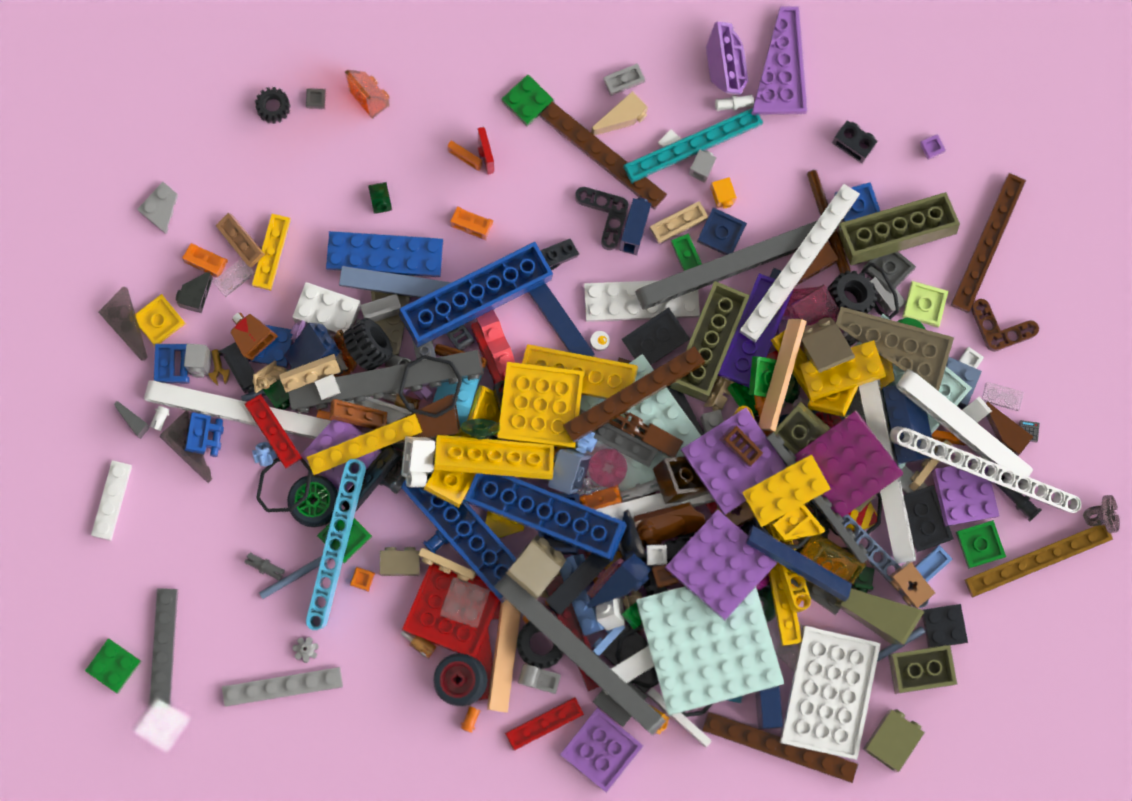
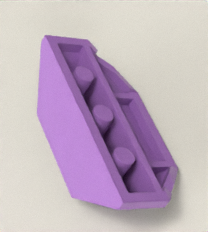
M717 21L713 26L706 45L710 80L723 92L740 95L748 82L744 46L737 33L733 30L732 23Z

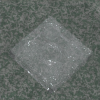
M453 577L440 616L478 628L490 590Z
M156 697L133 731L165 752H168L190 718Z

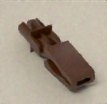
M624 412L625 418L620 415L614 418L621 422V425L613 420L608 422L610 425L633 437L635 435L640 437L641 441L671 458L677 456L681 445L684 443V441L652 423H649V425L644 424L643 419L631 412Z

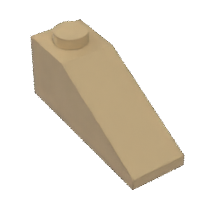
M632 91L592 127L591 133L596 136L632 126L637 121L640 123L646 118L648 107Z

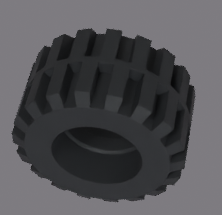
M845 271L844 274H839L826 289V295L824 296V300H827L825 305L830 308V314L833 313L837 319L841 307L868 314L877 302V297H875L877 290L873 289L875 285L870 283L871 279L869 277L865 278L863 273L857 274V271H852L851 273L850 271ZM844 291L852 293L856 297L857 303L850 301Z
M363 318L344 332V343L349 354L357 364L367 371L376 369L393 356V349L386 333L377 323L369 318Z
M529 621L518 634L517 650L526 664L541 669L550 668L558 663L563 657L564 652L553 643V648L548 654H535L530 648V639L534 634L541 631Z

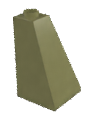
M855 589L850 590L848 600L844 602L836 597L837 601L835 603L841 610L890 644L904 645L924 614V611Z

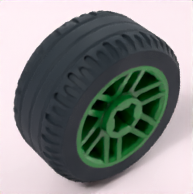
M308 475L297 480L290 488L287 498L288 508H291L304 496ZM312 475L308 497L290 513L297 522L304 526L321 527L326 525L332 519L338 491L327 478ZM313 498H316L317 501L314 504H311L310 501H312Z

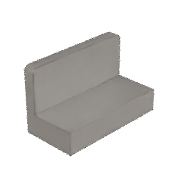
M875 277L870 280V283L875 285L873 289L877 290L875 297H877V302L889 316L895 311L894 296L885 290ZM895 289L898 297L899 308H901L906 304V301L903 299V297L900 295L897 289Z
M397 294L362 304L360 307L364 318H369L376 322L399 315L401 305Z

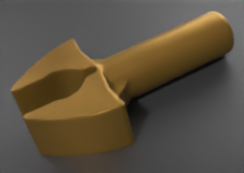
M214 349L211 353L215 370L213 373H208V375L219 386L217 377L220 373L223 375L224 384L226 385L230 376V370L222 368L219 350Z

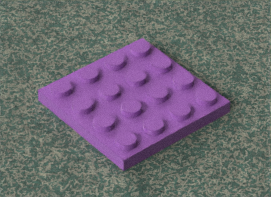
M744 408L681 449V452L724 515L746 502L742 494L743 491L787 468L747 408ZM734 425H737L763 452L751 467L746 465L720 441V438ZM734 433L730 440L732 441L737 435ZM740 439L735 446L738 447L742 440ZM746 444L741 452L743 453L749 446ZM752 450L746 457L749 459L755 451Z
M717 510L668 563L665 569L720 618L726 621L777 562L746 544L748 535Z

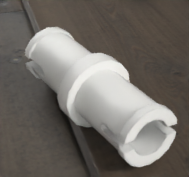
M752 94L715 99L716 111L728 109L734 111L738 110V108L754 106Z

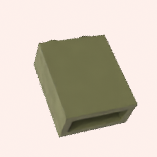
M897 709L894 711L888 710L863 748L864 751L894 772H900L925 733L921 730V725L913 720L909 722L904 718L905 714Z

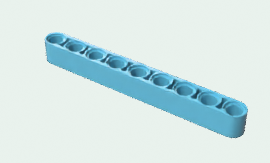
M357 459L349 460L344 467L306 618V624L311 630L323 629L327 625L366 471L363 461ZM354 463H358L359 471L354 474L351 467ZM349 482H353L355 486L354 491L351 493L346 489ZM344 501H348L350 504V508L346 512L342 510V503ZM340 520H343L345 523V528L342 531L337 528V523ZM335 539L340 542L338 550L332 547V542ZM330 558L335 560V567L333 569H330L327 565ZM325 577L329 578L331 582L328 588H325L322 584ZM321 596L326 601L324 607L318 605V599ZM315 616L321 619L319 626H315L313 623Z

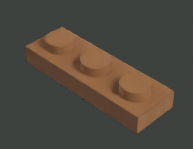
M227 213L215 225L249 267H253L265 255L231 213Z

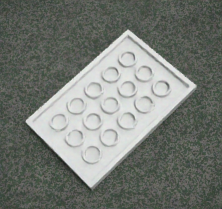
M804 626L780 743L857 760L881 643Z

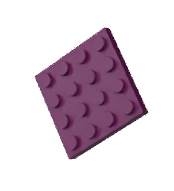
M857 411L851 413L794 454L797 458L795 462L812 454L830 487V490L821 494L823 498L826 497L832 504L830 508L834 513L838 512L841 517L850 513L904 474Z

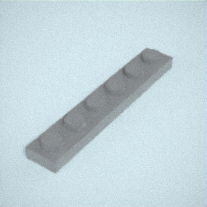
M338 667L222 686L224 706L227 707L342 688L343 683L341 669Z

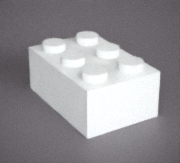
M306 282L292 318L295 323L303 320L305 324H323L330 335L344 339V332L356 322L361 309L360 300Z

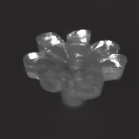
M590 477L583 478L584 486L581 490H578L577 494L591 495L592 492L601 491L602 488L592 484Z

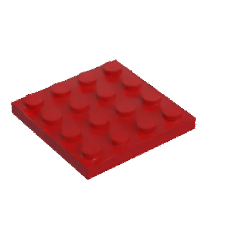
M433 563L432 566L428 567L402 631L453 652L467 654L476 658L500 600L479 576L476 575L473 581L468 580V582L457 578L458 574L453 572L447 574L439 570L440 566Z

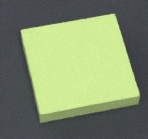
M912 281L902 318H913L923 324L939 328L949 291Z

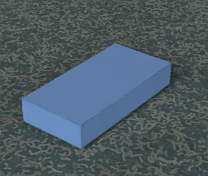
M938 545L915 567L928 582L952 558Z

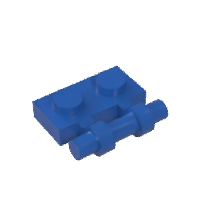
M192 412L185 451L204 454L206 448H210V456L218 457V451L221 450L222 444L220 443V438L224 432L223 419L217 418L215 424H211V416ZM209 431L213 433L212 440L207 439Z

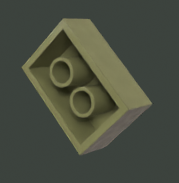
M950 645L888 655L895 694L957 685Z

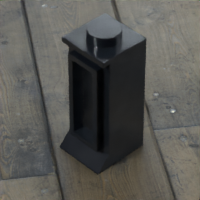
M236 342L218 351L220 356H223L243 392H254L253 374L255 372L247 358L242 355Z

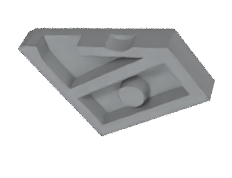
M162 182L138 208V211L166 234L178 194Z

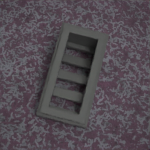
M464 325L446 333L457 350L462 351L475 343V340ZM462 330L463 333L454 338L453 335ZM466 336L465 340H463L460 343L457 342L459 339Z
M116 401L114 403L116 409L135 435L141 439L149 430V425L120 402Z

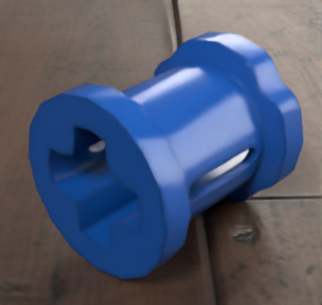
M438 530L435 531L436 534L428 541L423 542L425 547L435 554L440 547L449 543Z

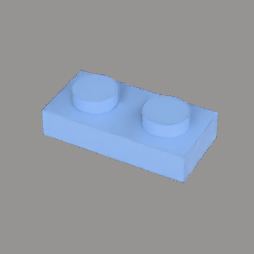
M625 626L606 630L608 635L604 639L600 637L593 644L595 648L593 653L599 657L623 631Z

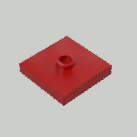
M480 127L477 128L480 146L477 148L480 158H483L487 175L494 173V159L486 129Z

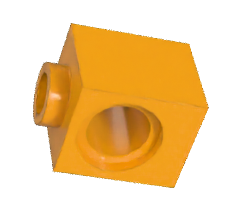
M730 177L711 183L710 189L716 207L726 209L733 206L737 197Z

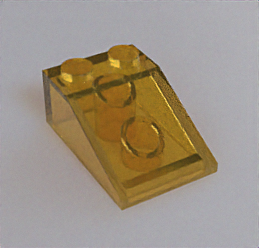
M820 535L812 536L800 552V554L851 584L855 582L867 565L865 562L863 564L859 563L854 555Z

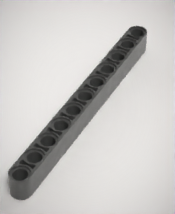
M817 221L637 289L635 294L642 310L711 285L714 281H722L795 253Z
M507 573L494 586L501 595L652 736L666 722L657 711Z

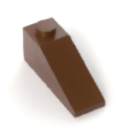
M828 241L797 285L836 264L839 258Z
M987 401L986 405L992 411L986 417L997 439L1019 456L1033 436Z

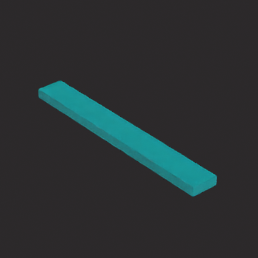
M751 108L623 165V168L630 182H636L698 154L699 150H707L763 124L760 115H751L753 110Z

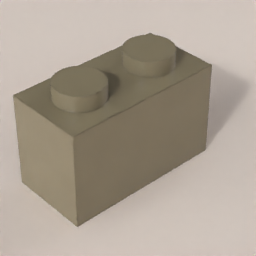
M385 547V551H380V575L420 576V551H416L415 547H405L404 551H396V547Z

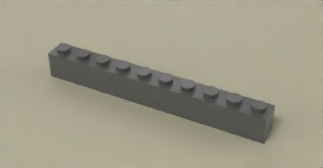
M478 350L438 357L453 362L462 379L468 378V381L480 379L479 376L484 375L481 356ZM428 359L422 360L409 368L403 390L411 389V392L423 390V386L429 385L430 388L442 386L441 383L444 382L457 384L458 378L449 364ZM407 364L335 377L341 393L325 400H321L315 382L289 391L291 409L298 411V413L309 412V408L316 407L317 410L328 408L333 399L345 402L354 400L357 403L366 401V397L373 396V399L385 397L384 394L387 393L399 395L402 377Z

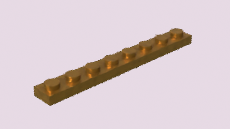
M1103 522L974 575L964 581L973 598L1113 540V537L1106 522Z

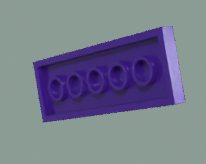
M758 274L718 373L719 377L750 387L752 356L767 358L772 345L771 339L777 333L793 290L755 343L741 334L740 329L776 280L763 274Z

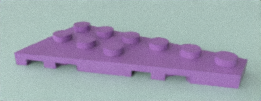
M799 6L780 7L751 115L807 113Z

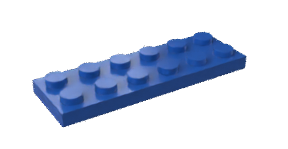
M329 231L326 269L341 271V267L345 266L399 275L441 277L443 239Z

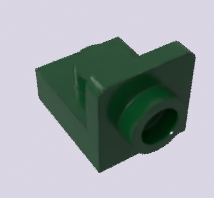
M276 379V382L271 384L269 388L263 389L275 408L285 410L291 405L289 393L285 392L280 380Z
M855 565L851 589L865 593L873 591L874 586L872 584L875 568Z

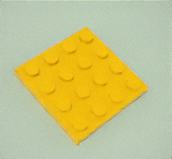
M507 362L498 439L575 449L576 442H572L563 425L579 416L584 371Z

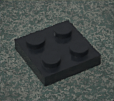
M961 604L923 610L924 614L922 617L928 648L968 643Z

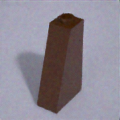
M450 394L419 410L437 414L452 405L454 394ZM457 406L438 418L416 414L422 432L411 437L433 438L437 437V435L445 436L460 433ZM411 413V414H409V415H407V416H405V417H403V418H406V417L411 416V415L416 414V413ZM405 439L394 444L405 442Z

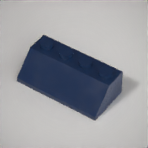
M896 385L883 387L890 430L899 426L932 438L927 413L899 391ZM904 432L899 435L900 441L904 438ZM918 439L916 443L917 448L921 445V439ZM893 442L897 465L932 459Z

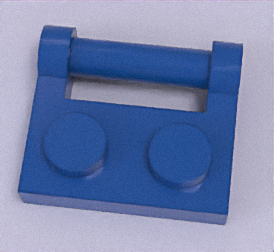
M155 344L154 381L161 383H190L188 371L184 367L187 344ZM175 351L181 352L180 376H175Z

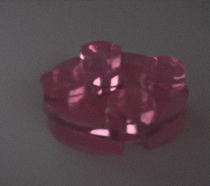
M602 449L596 452L589 462V474L592 480L606 488L621 484L628 470L624 456L615 449ZM606 463L614 467L609 474L607 471H603Z

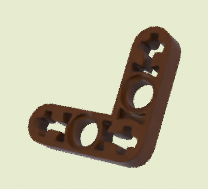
M985 299L976 300L971 307L972 314L986 347L990 351L996 352L1032 339L1039 332V325L1032 320L1000 330L990 304ZM978 304L985 307L982 311L976 309ZM988 320L992 323L993 327L991 330H986L983 327L984 321ZM1028 326L1030 328L1033 327L1032 334L1031 332H1026L1022 335L1021 331H1024ZM1008 332H1015L1017 340L1011 341L1008 338ZM1003 337L1004 341L997 344V347L995 344H991L993 338L996 341Z

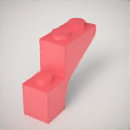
M491 310L476 319L502 381H505L507 362L515 363L511 347L504 336L500 321L494 310Z

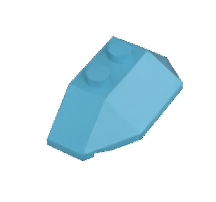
M482 375L477 380L468 381V378L462 379L456 406L460 427L465 430ZM441 383L442 386L437 387L433 402L450 394H455L457 384Z

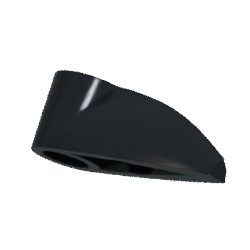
M627 509L624 511L622 521L627 526L621 538L625 556L629 559L635 554L643 562H646L647 555L630 511Z

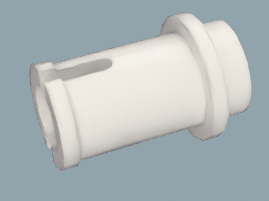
M158 406L157 409L155 408L156 413L149 427L161 431L167 415L169 416L170 414L168 413L169 409Z

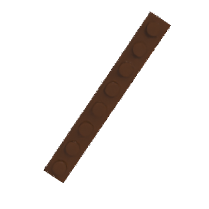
M553 101L542 112L540 117L639 198L648 200L654 210L666 198L667 194L647 177L631 183L623 168V165L628 162Z
M1008 173L951 306L966 313L970 312L1024 187L1025 179Z
M694 346L563 425V428L572 442L575 443L704 365L705 361Z
M711 712L707 713L702 731L853 783L858 767L857 763L828 753L780 743V736Z

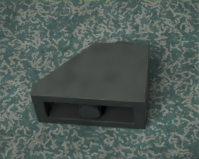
M206 272L182 285L181 290H178L176 294V301L180 308L202 314L213 280L211 273Z

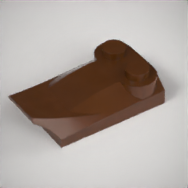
M691 502L633 516L638 535L645 549L647 545H661V541L697 532L706 523L704 514L695 510Z

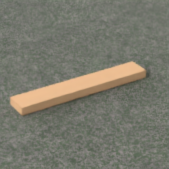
M788 319L758 424L761 430L776 431L806 321L803 319Z
M508 600L501 603L487 705V710L508 713L521 614Z

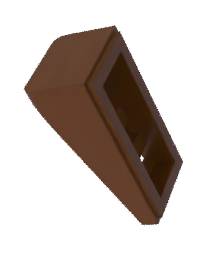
M737 425L730 427L720 438V441L749 467L763 454ZM735 433L737 436L731 441L730 438ZM741 439V444L736 447L735 444ZM747 444L749 447L742 453L741 450ZM752 450L755 451L749 459L746 457Z

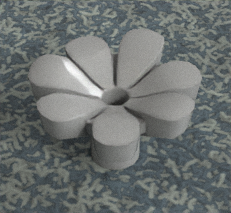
M307 637L306 641L303 638H299L297 640L299 645H293V651L297 652L295 654L297 660L303 658V662L308 663L310 661L309 657L313 659L317 657V653L314 650H317L319 646L317 643L312 644L313 639L311 637Z

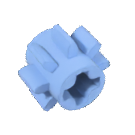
M591 432L576 441V450L582 454L587 451L591 453L597 443V439L593 438L595 433Z
M267 442L257 444L256 450H252L255 463L259 462L261 466H269L274 462L273 459L277 458L275 451Z

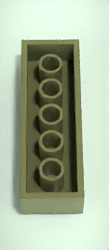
M947 192L842 222L839 224L838 235L850 265H855L956 235L960 222Z
M714 281L686 348L687 351L695 346L704 359L705 364L672 383L670 388L703 402L707 401L750 295Z
M800 401L773 433L775 435L779 434L785 442L784 445L796 454L831 428ZM875 495L855 509L860 512Z

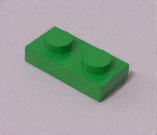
M689 233L671 240L683 271L702 264Z
M738 383L730 384L727 389L738 406H747L752 410L754 416L759 415L758 411L755 410V398L749 395V387Z

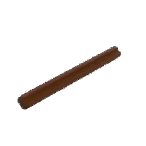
M811 170L807 173V177L821 216L828 207V202L817 170ZM835 229L828 240L839 258L836 262L839 272L844 274L845 271L851 270L837 229Z

